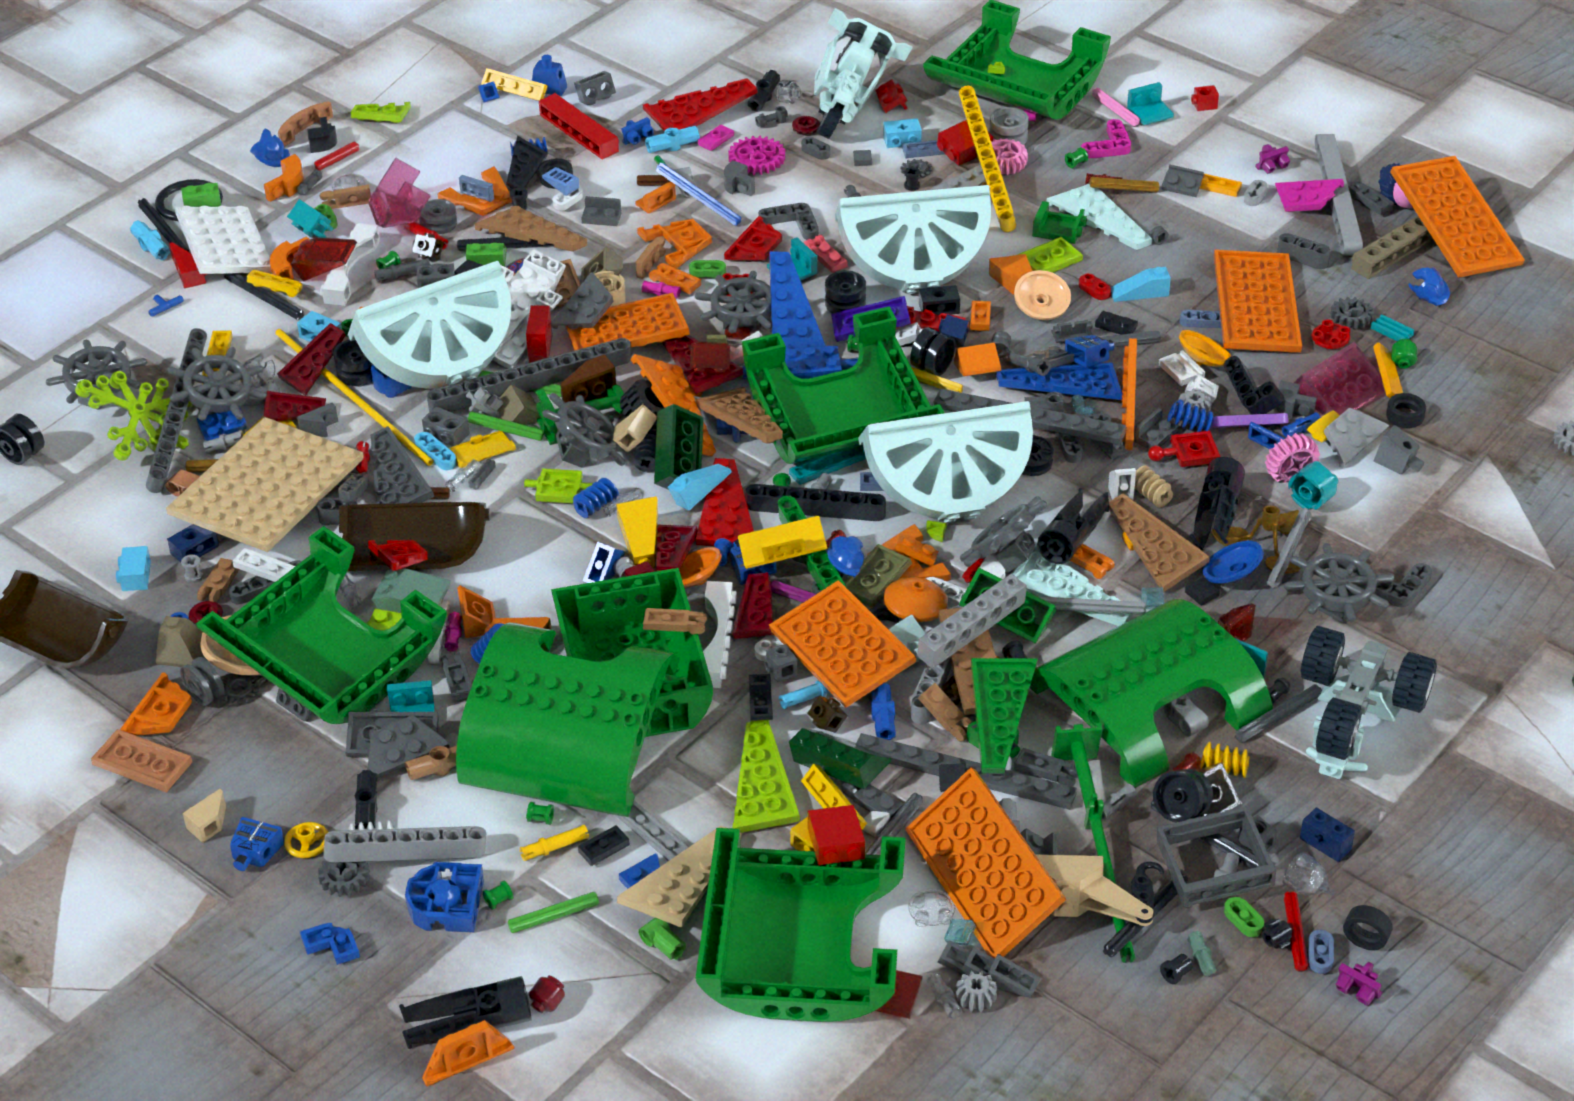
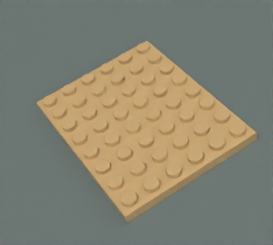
M264 417L167 506V514L269 552L317 505L319 500L323 499L364 459L363 452Z

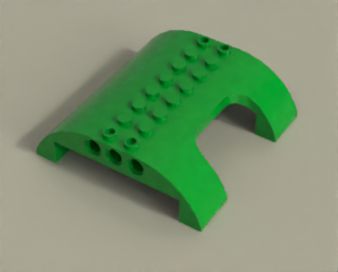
M989 0L982 7V25L950 56L942 59L931 55L923 63L924 71L931 80L959 89L964 86H972L977 95L1057 120L1066 116L1095 83L1106 59L1111 36L1080 27L1072 35V51L1069 56L1058 64L1045 63L1017 54L1010 48L1019 19L1020 8ZM1002 62L1005 67V73H988V65Z
M890 306L853 315L854 332L859 354L858 361L847 370L810 379H801L794 376L785 363L786 346L780 333L742 341L744 363L753 398L765 410V415L771 417V422H775L782 430V439L775 440L773 444L780 457L787 464H794L862 447L863 445L859 444L858 437L870 424L944 414L940 404L930 405L895 337L897 319Z
M323 526L308 537L310 556L228 619L224 620L212 611L198 621L196 626L323 721L338 725L348 723L349 712H368L388 696L387 684L404 683L421 666L441 634L447 611L415 589L400 601L402 618L396 625L387 630H377L342 607L336 600L337 591L349 569L354 546Z
M1183 599L1167 601L1036 667L1030 689L1036 695L1051 688L1091 728H1095L1096 723H1101V738L1121 756L1119 775L1128 784L1133 785L1134 788L1169 770L1165 747L1153 717L1155 711L1167 703L1196 688H1213L1226 700L1224 720L1236 731L1273 709L1267 685L1249 653L1205 611Z
M511 622L504 624L495 632L487 645L463 710L456 749V770L459 784L628 817L635 799L629 785L665 675H675L681 657L680 653L633 645L612 660L603 662L589 661L549 653L556 635L554 630Z
M716 828L695 977L699 987L710 998L731 1010L745 1015L768 1019L818 1022L845 1021L867 1015L882 1007L895 993L898 949L873 948L872 965L865 968L855 966L851 962L853 924L856 916L863 908L891 892L903 879L906 838L882 836L880 855L865 854V859L818 865L815 852L741 848L740 829Z

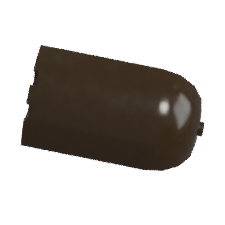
M486 503L346 504L339 506V533H343L342 539L354 546V553L348 571L391 570L369 549L368 540H375L377 545L387 544V540H415L427 551L428 560L405 567V569H445L459 566L474 556L483 541L486 521H490V508H486Z
M15 570L9 585L2 592L4 596L0 599V642L52 666L73 669L93 663L106 655L117 643L129 621L125 614L29 571Z

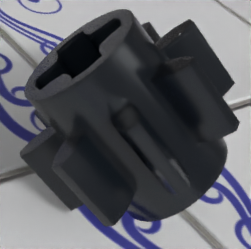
M1278 918L1277 920L1271 919L1264 923L1266 929L1263 930L1262 937L1269 947L1282 949L1290 944L1288 939L1292 936V929L1286 921H1280Z

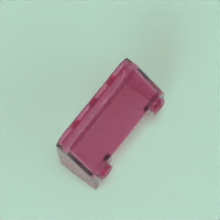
M396 157L369 200V207L375 223L382 228L418 221L421 216V210L431 196L413 185L420 174V170Z

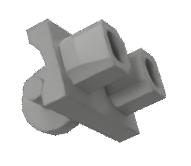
M482 387L475 394L470 391L466 394V397L472 400V406L469 407V411L484 415L488 414L496 418L500 417L498 409L502 406L503 401L495 394L487 401L491 395Z

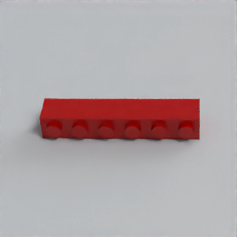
M554 93L539 100L540 116L603 160L619 152V139L615 134L581 112L564 98Z

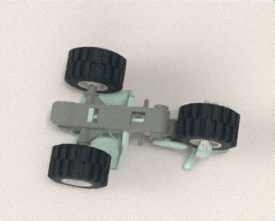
M1317 625L1312 631L1305 648L1301 664L1302 679L1325 685L1318 700L1328 704L1323 716L1317 715L1314 721L1313 746L1315 749L1312 747L1306 749V754L1314 758L1316 763L1320 764L1319 773L1340 779L1343 770L1367 771L1368 766L1366 763L1347 762L1348 759H1357L1361 749L1365 730L1361 728L1362 724L1360 723L1362 714L1365 715L1366 712L1378 715V718L1395 722L1401 708L1421 713L1427 704L1437 669L1436 659L1408 652L1402 660L1398 673H1396L1394 669H1383L1385 665L1384 658L1388 651L1386 645L1373 641L1366 642L1358 661L1350 659L1349 656L1342 657L1345 646L1344 633ZM1339 665L1343 666V669H1347L1351 674L1350 676L1335 677ZM1384 680L1388 682L1395 681L1394 689L1382 686L1380 682Z

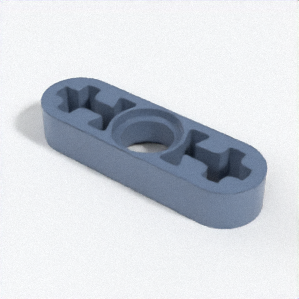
M1183 310L1180 315V324L1185 327L1221 328L1220 311Z

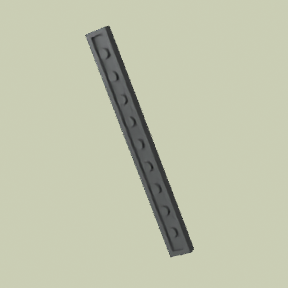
M940 389L933 401L934 405L940 404L942 409L954 412L1013 404L1011 402L946 389ZM1030 406L1032 427L1118 445H1120L1127 431L1126 425Z
M863 733L860 734L855 744L891 758L889 764L939 776V765L965 763L966 771L971 767L975 769L990 790L1071 810L1077 794L1076 787L1005 770V773H981V763Z

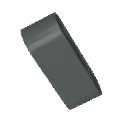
M1284 233L1279 236L1277 253H1289L1291 261L1317 269H1325L1329 264L1330 247L1293 234Z

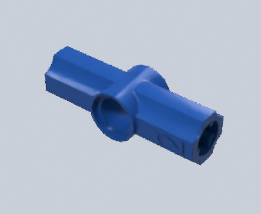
M883 683L871 691L872 721H875L876 737L891 740L896 737L894 723L895 705L894 700L891 699L890 684Z

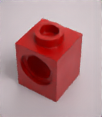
M1215 85L1194 87L1191 102L1192 105H1195L1197 111L1218 109L1219 93Z

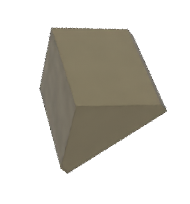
M510 384L500 398L503 404L498 409L500 419L529 425L537 422V418H541L536 409V402L531 394Z

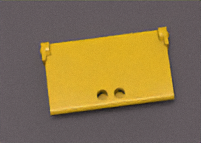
M496 431L485 436L481 434L470 438V441L448 449L456 455L457 465L460 469H463L465 466L510 450L514 451L516 446L512 440L507 438L503 431Z

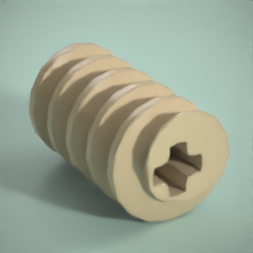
M1143 465L1136 470L1134 489L1138 490L1139 493L1143 494L1145 498L1158 508L1167 505L1173 498L1171 485L1160 478L1158 474H1155L1153 470H1150L1147 465Z

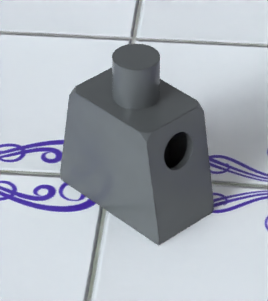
M1396 425L1383 435L1374 458V462L1398 474H1403L1408 468L1419 472L1425 463L1416 457L1420 448L1419 444Z

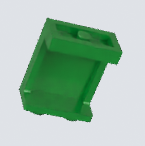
M1042 201L1033 220L1032 236L1049 240L1062 237L1068 243L1075 244L1077 238L1081 237L1083 227L1087 223V216H1084L1085 209H1081L1078 216L1049 211V202Z

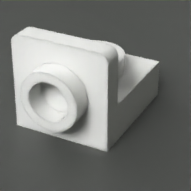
M916 322L896 329L895 337L900 346L910 344L915 341L923 329Z
M1198 375L1194 381L1191 380L1188 383L1186 390L1192 391L1194 389L1195 391L1201 390L1202 393L1206 392L1213 403L1217 397L1219 386Z

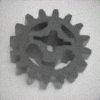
M1346 297V300L1339 298V302L1334 301V305L1331 306V319H1334V323L1340 322V325L1349 328L1351 326L1355 329L1358 326L1364 328L1365 324L1369 325L1370 320H1372L1373 307H1369V302L1363 303L1364 299L1358 300L1356 297L1353 299Z
M322 861V868H318L319 883L322 885L323 890L329 889L330 895L338 892L339 897L343 893L351 896V891L353 890L360 892L359 886L366 887V880L370 879L369 865L366 861L336 863Z

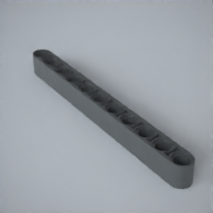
M194 328L190 331L179 369L186 371L187 367L196 360L192 354L193 348H198L203 353L207 339V333L204 330ZM176 378L172 394L183 391V378ZM187 398L176 402L170 400L146 481V488L152 493H160L164 489L189 400Z
M619 338L430 390L427 393L429 412L436 406L449 412L472 406V400L467 398L466 394L469 391L475 394L480 387L487 390L491 395L487 399L488 401L494 394L501 397L510 384L523 391H529L562 382L587 360L604 354L615 367L627 364L632 358L631 343L626 338Z

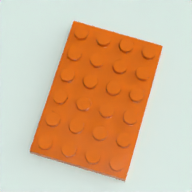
M673 293L610 306L593 328L579 327L569 329V326H565L574 351L619 338L628 339L632 348L690 335L689 327Z
M839 580L769 624L771 632L783 644L789 647L797 659L845 708L916 662V656Z

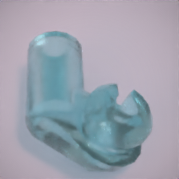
M1074 395L1072 397L1071 404L1076 413L1082 415H1092L1095 413V408L1086 406L1081 395Z

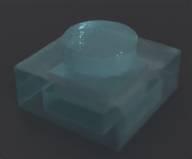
M952 919L944 940L947 943L950 940L957 945H968L976 927L975 923L972 920Z

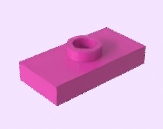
M719 125L698 139V145L712 151L733 137L734 130Z

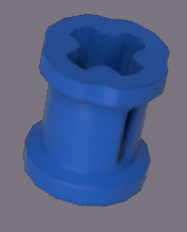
M720 538L715 541L714 547L718 548L722 554L719 566H724L728 561L727 556L733 545L729 540Z

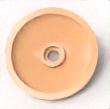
M1037 270L1026 273L1018 280L1014 290V298L1017 306L1026 315L1038 320H1052L1066 312L1071 301V293L1068 285L1061 277L1052 272Z

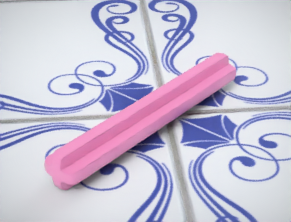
M1100 88L1092 90V96L1130 125L1135 127L1140 124L1138 116Z

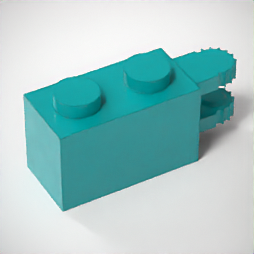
M300 199L287 216L293 221L291 223L299 230L304 228L302 232L309 237L314 235L326 241L327 237L323 233L326 229L331 232L334 229L329 225L332 222L330 219Z

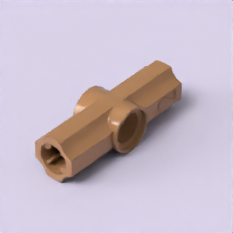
M436 746L430 750L428 755L406 761L405 767L410 780L433 773L437 776L448 774L452 767L456 766L457 746L450 748Z

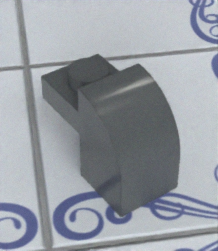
M732 160L724 168V187L728 193L733 194L738 191L749 196L755 193V178L748 176L747 165Z
M1280 381L1278 389L1284 395V400L1276 407L1279 413H1287L1290 419H1292L1293 414L1307 417L1315 413L1317 398L1300 395V384Z

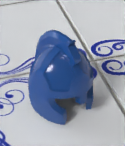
M266 128L263 130L260 140L250 150L260 162L272 167H281L280 161L290 156L289 150L285 149L281 139L276 135L272 137L271 131Z
M1434 267L1421 268L1412 273L1417 280H1424L1420 286L1408 284L1419 299L1436 306L1448 301L1450 296L1449 287Z
M839 536L830 542L827 555L831 564L840 574L853 577L858 575L864 562V554L861 551L863 543L854 536L848 538Z

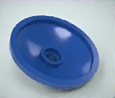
M1254 541L1233 543L1220 549L1209 558V563L1203 567V574L1209 582L1216 584L1241 581L1259 566L1264 551L1261 545Z

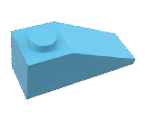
M1166 267L1146 269L1112 286L1111 296L1114 302L1169 296L1171 277Z
M715 464L682 474L667 488L678 506L690 510L732 471L723 465Z

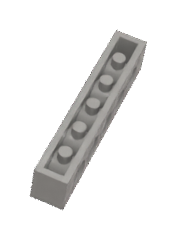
M1013 574L1008 575L919 638L917 657L932 669L1024 604L1027 585Z

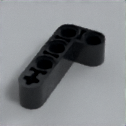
M1231 356L1225 361L1224 369L1242 405L1251 415L1267 414L1283 402L1284 395L1273 382L1269 381L1257 387L1249 370L1237 356Z

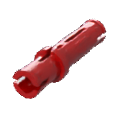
M412 219L405 221L407 225H404V228L406 230L423 236L424 233L435 235V239L448 243V240L438 235L436 231L429 230ZM444 243L442 250H444L448 245Z

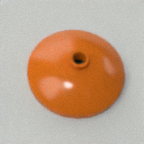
M708 547L687 554L680 569L684 588L700 586L714 573L722 558L718 548Z
M919 577L898 579L888 585L884 593V603L891 613L902 619L912 614L917 622H927L939 618V610L947 609L948 605L947 595L941 587L930 580Z

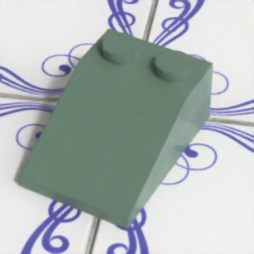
M405 568L396 571L391 569L387 570L372 600L377 609L401 613L400 601L416 589L440 606L451 585V581Z

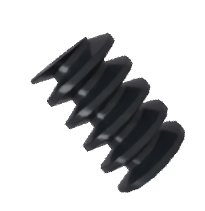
M650 429L644 439L636 446L633 462L635 467L642 472L649 473L655 471L656 429Z

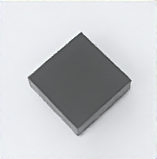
M871 150L853 151L854 166L872 165Z

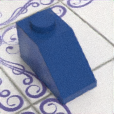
M597 542L583 581L591 583L612 579L615 575L613 566L618 559L624 557L626 551L609 544Z

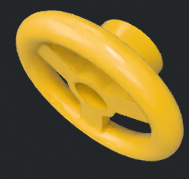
M300 823L287 832L284 838V847L290 855L297 858L315 857L324 851V838L329 831L319 823ZM292 837L300 841L302 845L300 851L292 847ZM323 838V841L319 847L309 851V846H311L314 843V841Z

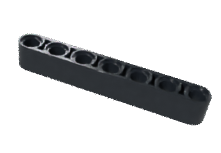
M750 484L745 489L747 507L751 511L779 513L778 500L783 496H792L796 499L806 516L865 521H881L886 517V498L881 494L765 484Z

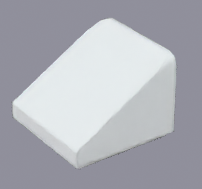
M871 811L864 818L867 824L863 831L876 838L890 822V814L887 812Z

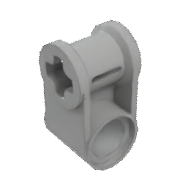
M1183 695L1170 702L1172 707L1168 712V718L1185 736L1189 737L1208 727L1209 721L1206 714L1190 701L1187 696Z

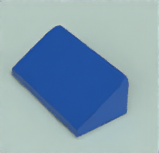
M1252 421L1250 422L1248 438L1268 449L1274 448V443L1278 444L1280 438L1285 439Z

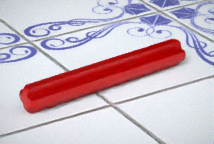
M1287 891L1284 894L1287 922L1292 929L1290 941L1294 967L1297 971H1306L1309 964L1298 896L1294 891Z

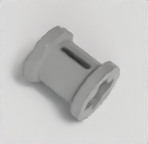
M197 555L185 556L181 560V565L185 569V580L187 582L200 581L203 576V572L199 567L200 558Z

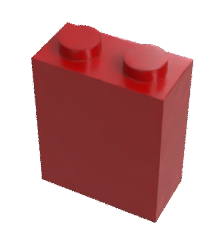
M966 120L938 133V149L943 151L958 166L978 157ZM988 132L990 140L992 142L993 136Z
M530 306L526 330L529 363L549 358L553 336L550 306Z
M854 805L808 810V831L818 865L865 859V839Z

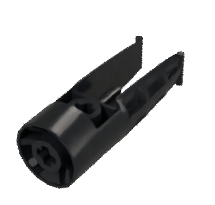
M1218 457L1212 460L1207 468L1197 506L1194 533L1190 534V538L1201 551L1208 540L1214 517L1215 531L1224 544L1228 543L1226 538L1237 510L1238 499L1245 477L1243 465L1230 457Z
M1079 488L1078 493L1059 511L1038 537L1037 546L1042 557L1054 564L1068 562L1090 536L1103 517V514L1109 512L1108 492L1101 495L1080 517V511L1083 508V490Z
M522 976L447 993L406 1007L403 1004L399 1005L405 1023L450 1016L404 1030L402 1033L408 1049L412 1048V1044L435 1042L449 1034H454L484 1020L494 1028L532 1021L528 995Z

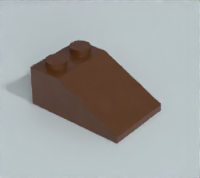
M605 354L587 360L560 384L562 400L565 403L576 401V397L579 395L583 396L584 402L608 397L607 389H612L614 385H617L615 366Z

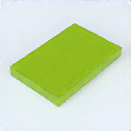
M1062 237L1017 254H1026L1032 271L1042 270L1052 273L1083 260V255Z

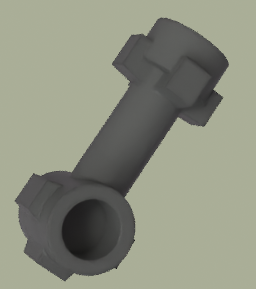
M778 106L775 108L776 113L766 116L763 113L759 114V116L755 117L756 125L764 127L767 125V122L774 120L777 123H785L786 117H788L786 108Z

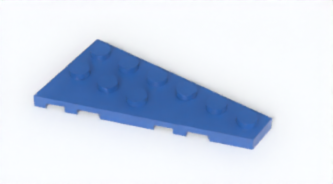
M770 251L772 334L780 333L786 349L825 347L826 345L790 253Z
M1099 363L1090 367L1082 365L1057 366L1050 368V371L1045 376L1038 375L1036 372H1028L1025 368L996 371L999 387L1122 400V391L1113 363Z

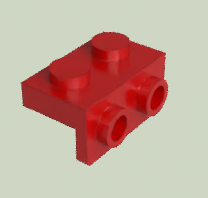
M893 79L875 89L885 113L899 104L905 110L908 109L906 104L908 100L903 93L904 90Z

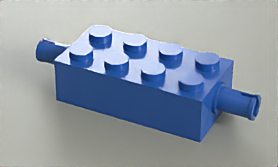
M838 346L786 349L785 363L794 376L801 379H810L847 370L858 361V358L841 359ZM742 366L743 379L748 378L745 366Z

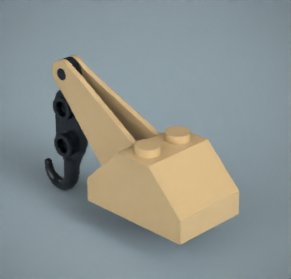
M1036 855L1066 898L1051 915L1057 917H1079L1086 911L1091 910L1131 921L1141 926L1152 924V907L1154 906L1153 883L1145 871L1147 869H1156L1163 875L1164 869L1160 864L1151 861L1141 863L1137 867L1136 875L1131 881V894H1129L1103 876V856Z

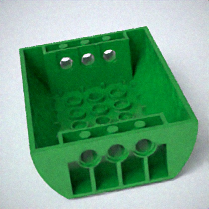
M679 568L551 589L568 657L603 662L614 659L633 645L680 653L681 657L675 675H665L645 737L693 729L698 725L707 713L713 697V684L698 634H691L688 631L643 630V621L647 608L691 611ZM624 640L629 641L628 643H622Z

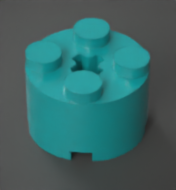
M1314 461L1293 475L1289 480L1288 487L1292 489L1293 494L1291 496L1303 509L1307 508L1308 510H1317L1336 494L1339 481L1337 476L1332 474L1319 461Z

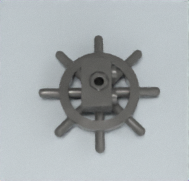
M751 271L748 278L741 277L726 280L721 275H717L715 280L719 285L713 290L712 294L700 292L695 294L697 300L711 302V311L701 314L700 319L706 321L716 317L723 322V329L729 330L730 333H735L736 331L750 333L759 331L761 333L763 327L765 329L771 327V323L767 320L771 316L770 286L756 279V271Z
M86 339L83 341L84 349L73 353L69 358L54 355L53 361L63 365L62 375L46 379V385L48 386L65 384L66 388L72 392L66 398L67 403L72 404L78 399L79 404L90 407L88 401L92 395L90 394L86 398L78 396L75 392L78 384L76 380H89L93 387L100 389L96 386V380L100 375L110 379L114 372L122 371L126 374L128 387L139 389L141 383L130 379L131 368L145 366L147 360L140 358L129 361L126 355L121 352L126 347L125 341H120L114 348L106 346L92 347L91 342ZM110 383L108 384L113 394L120 391V389L113 388Z
M234 347L228 349L226 356H203L198 348H193L192 354L196 360L187 367L186 371L174 367H169L167 370L168 374L183 378V391L172 394L170 400L176 402L187 398L199 410L198 418L201 421H204L207 415L215 414V412L232 411L236 419L241 420L243 413L239 407L248 400L249 396L265 400L267 397L265 392L251 389V376L262 373L264 367L258 365L247 369L242 363L233 359L236 353ZM213 368H219V371L214 372ZM204 371L207 376H203L198 373ZM227 371L234 373L226 376ZM241 380L243 386L236 385L233 382ZM192 381L199 382V383H203V384H202V385H199V386H196V387H193Z
M555 393L549 395L550 400L560 409L557 413L544 410L542 415L555 421L559 430L556 438L562 461L583 468L590 459L593 464H597L599 458L610 456L618 465H625V459L615 451L619 445L613 440L614 425L612 422L614 417L612 415L605 416L594 407L585 404L584 398L581 395L576 397V401L567 403Z
M1036 496L1027 505H1019L1003 514L975 538L971 548L960 555V560L964 562L965 566L970 567L978 559L997 552L995 557L1007 572L1028 560L1035 544L1033 537L1026 533L1024 529L1028 528L1037 513L1047 507L1046 501Z
M1324 543L1323 551L1325 554L1319 555L1309 562L1297 556H1292L1290 559L1292 564L1304 569L1302 581L1286 582L1284 588L1286 590H1303L1306 597L1310 600L1307 609L1309 614H1315L1319 610L1347 624L1348 621L1354 622L1359 609L1365 607L1370 602L1382 608L1389 606V602L1375 595L1377 583L1392 582L1394 575L1391 573L1375 574L1370 565L1365 562L1370 557L1368 550H1364L1356 557L1346 553H1333L1331 545ZM1330 568L1331 573L1328 572V571H1326V570H1324V569ZM1354 572L1359 575L1350 577ZM1314 575H1316V576L1321 577V578H1323V579H1315V580H1312V577H1313ZM1366 584L1367 587L1363 589L1356 585Z

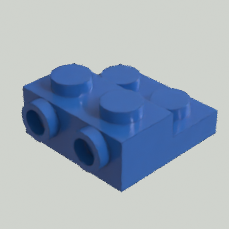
M232 411L215 412V414L207 415L204 421L197 418V424L204 441L240 430L245 434V429H248L245 418L243 417L241 420L236 419Z

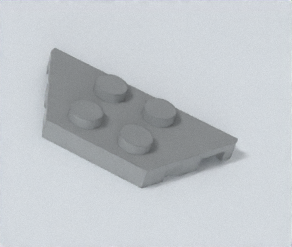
M1348 408L1329 424L1323 432L1330 441L1333 452H1337L1340 458L1339 465L1343 468L1379 437L1389 425L1357 410Z

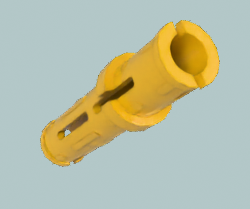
M583 824L546 839L543 837L539 838L538 842L520 847L519 851L523 852L520 855L523 861H527L540 855L547 856L551 851L584 839H589V834L585 833L588 832L587 827Z

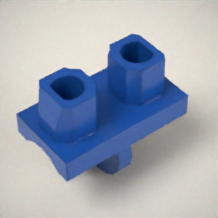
M648 117L637 122L629 120L626 122V127L621 128L623 133L622 143L625 145L629 143L636 145L641 141V138L654 136V129L651 127Z

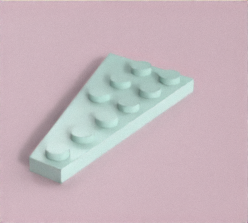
M1089 184L1047 198L1049 206L1055 205L1063 213L1069 212L1074 216H1078L1080 210L1085 209L1084 216H1087L1086 225L1094 229L1100 228L1108 236L1114 235L1118 237L1120 242L1135 250L1152 245V238L1099 188H1091Z
M1036 544L1028 560L1017 566L1012 573L1027 585L1026 591L1035 596L1121 601L1115 596L1105 594L1100 586L1090 584L1088 578L1067 564H1054L1047 561L1040 554ZM1076 611L1116 626L1128 622L1133 615L1126 613Z

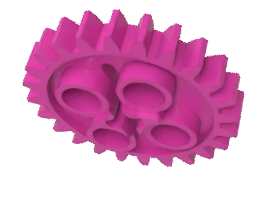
M761 135L758 138L752 136L751 139L745 137L744 141L739 139V143L734 142V146H730V150H728L729 162L733 160L747 165L748 174L752 172L753 175L756 172H759L760 175L763 172L769 174V170L775 171V167L780 168V164L783 165L785 160L783 144H780L779 141L774 142V138L768 140V136L764 139L761 138Z

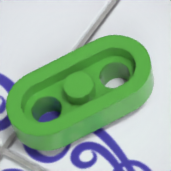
M320 204L314 208L332 221L329 224L331 227L337 228V218L330 206Z
M695 260L689 264V273L697 278H715L717 275L722 276L726 273V264L720 260Z
M1231 897L1225 902V916L1244 935L1257 937L1262 934L1264 919L1246 900L1240 897Z

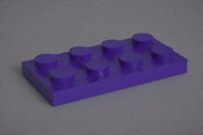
M905 296L831 314L836 342L847 341L849 335L855 337L853 315L890 306L897 319L896 327L911 324Z

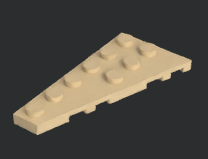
M716 829L618 895L617 903L682 927L708 889Z

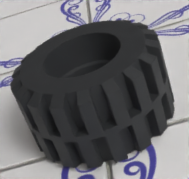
M637 380L622 395L620 408L623 410L624 416H629L642 404L656 416L658 411L664 409V406L652 391V384L649 380ZM657 419L650 429L657 430Z

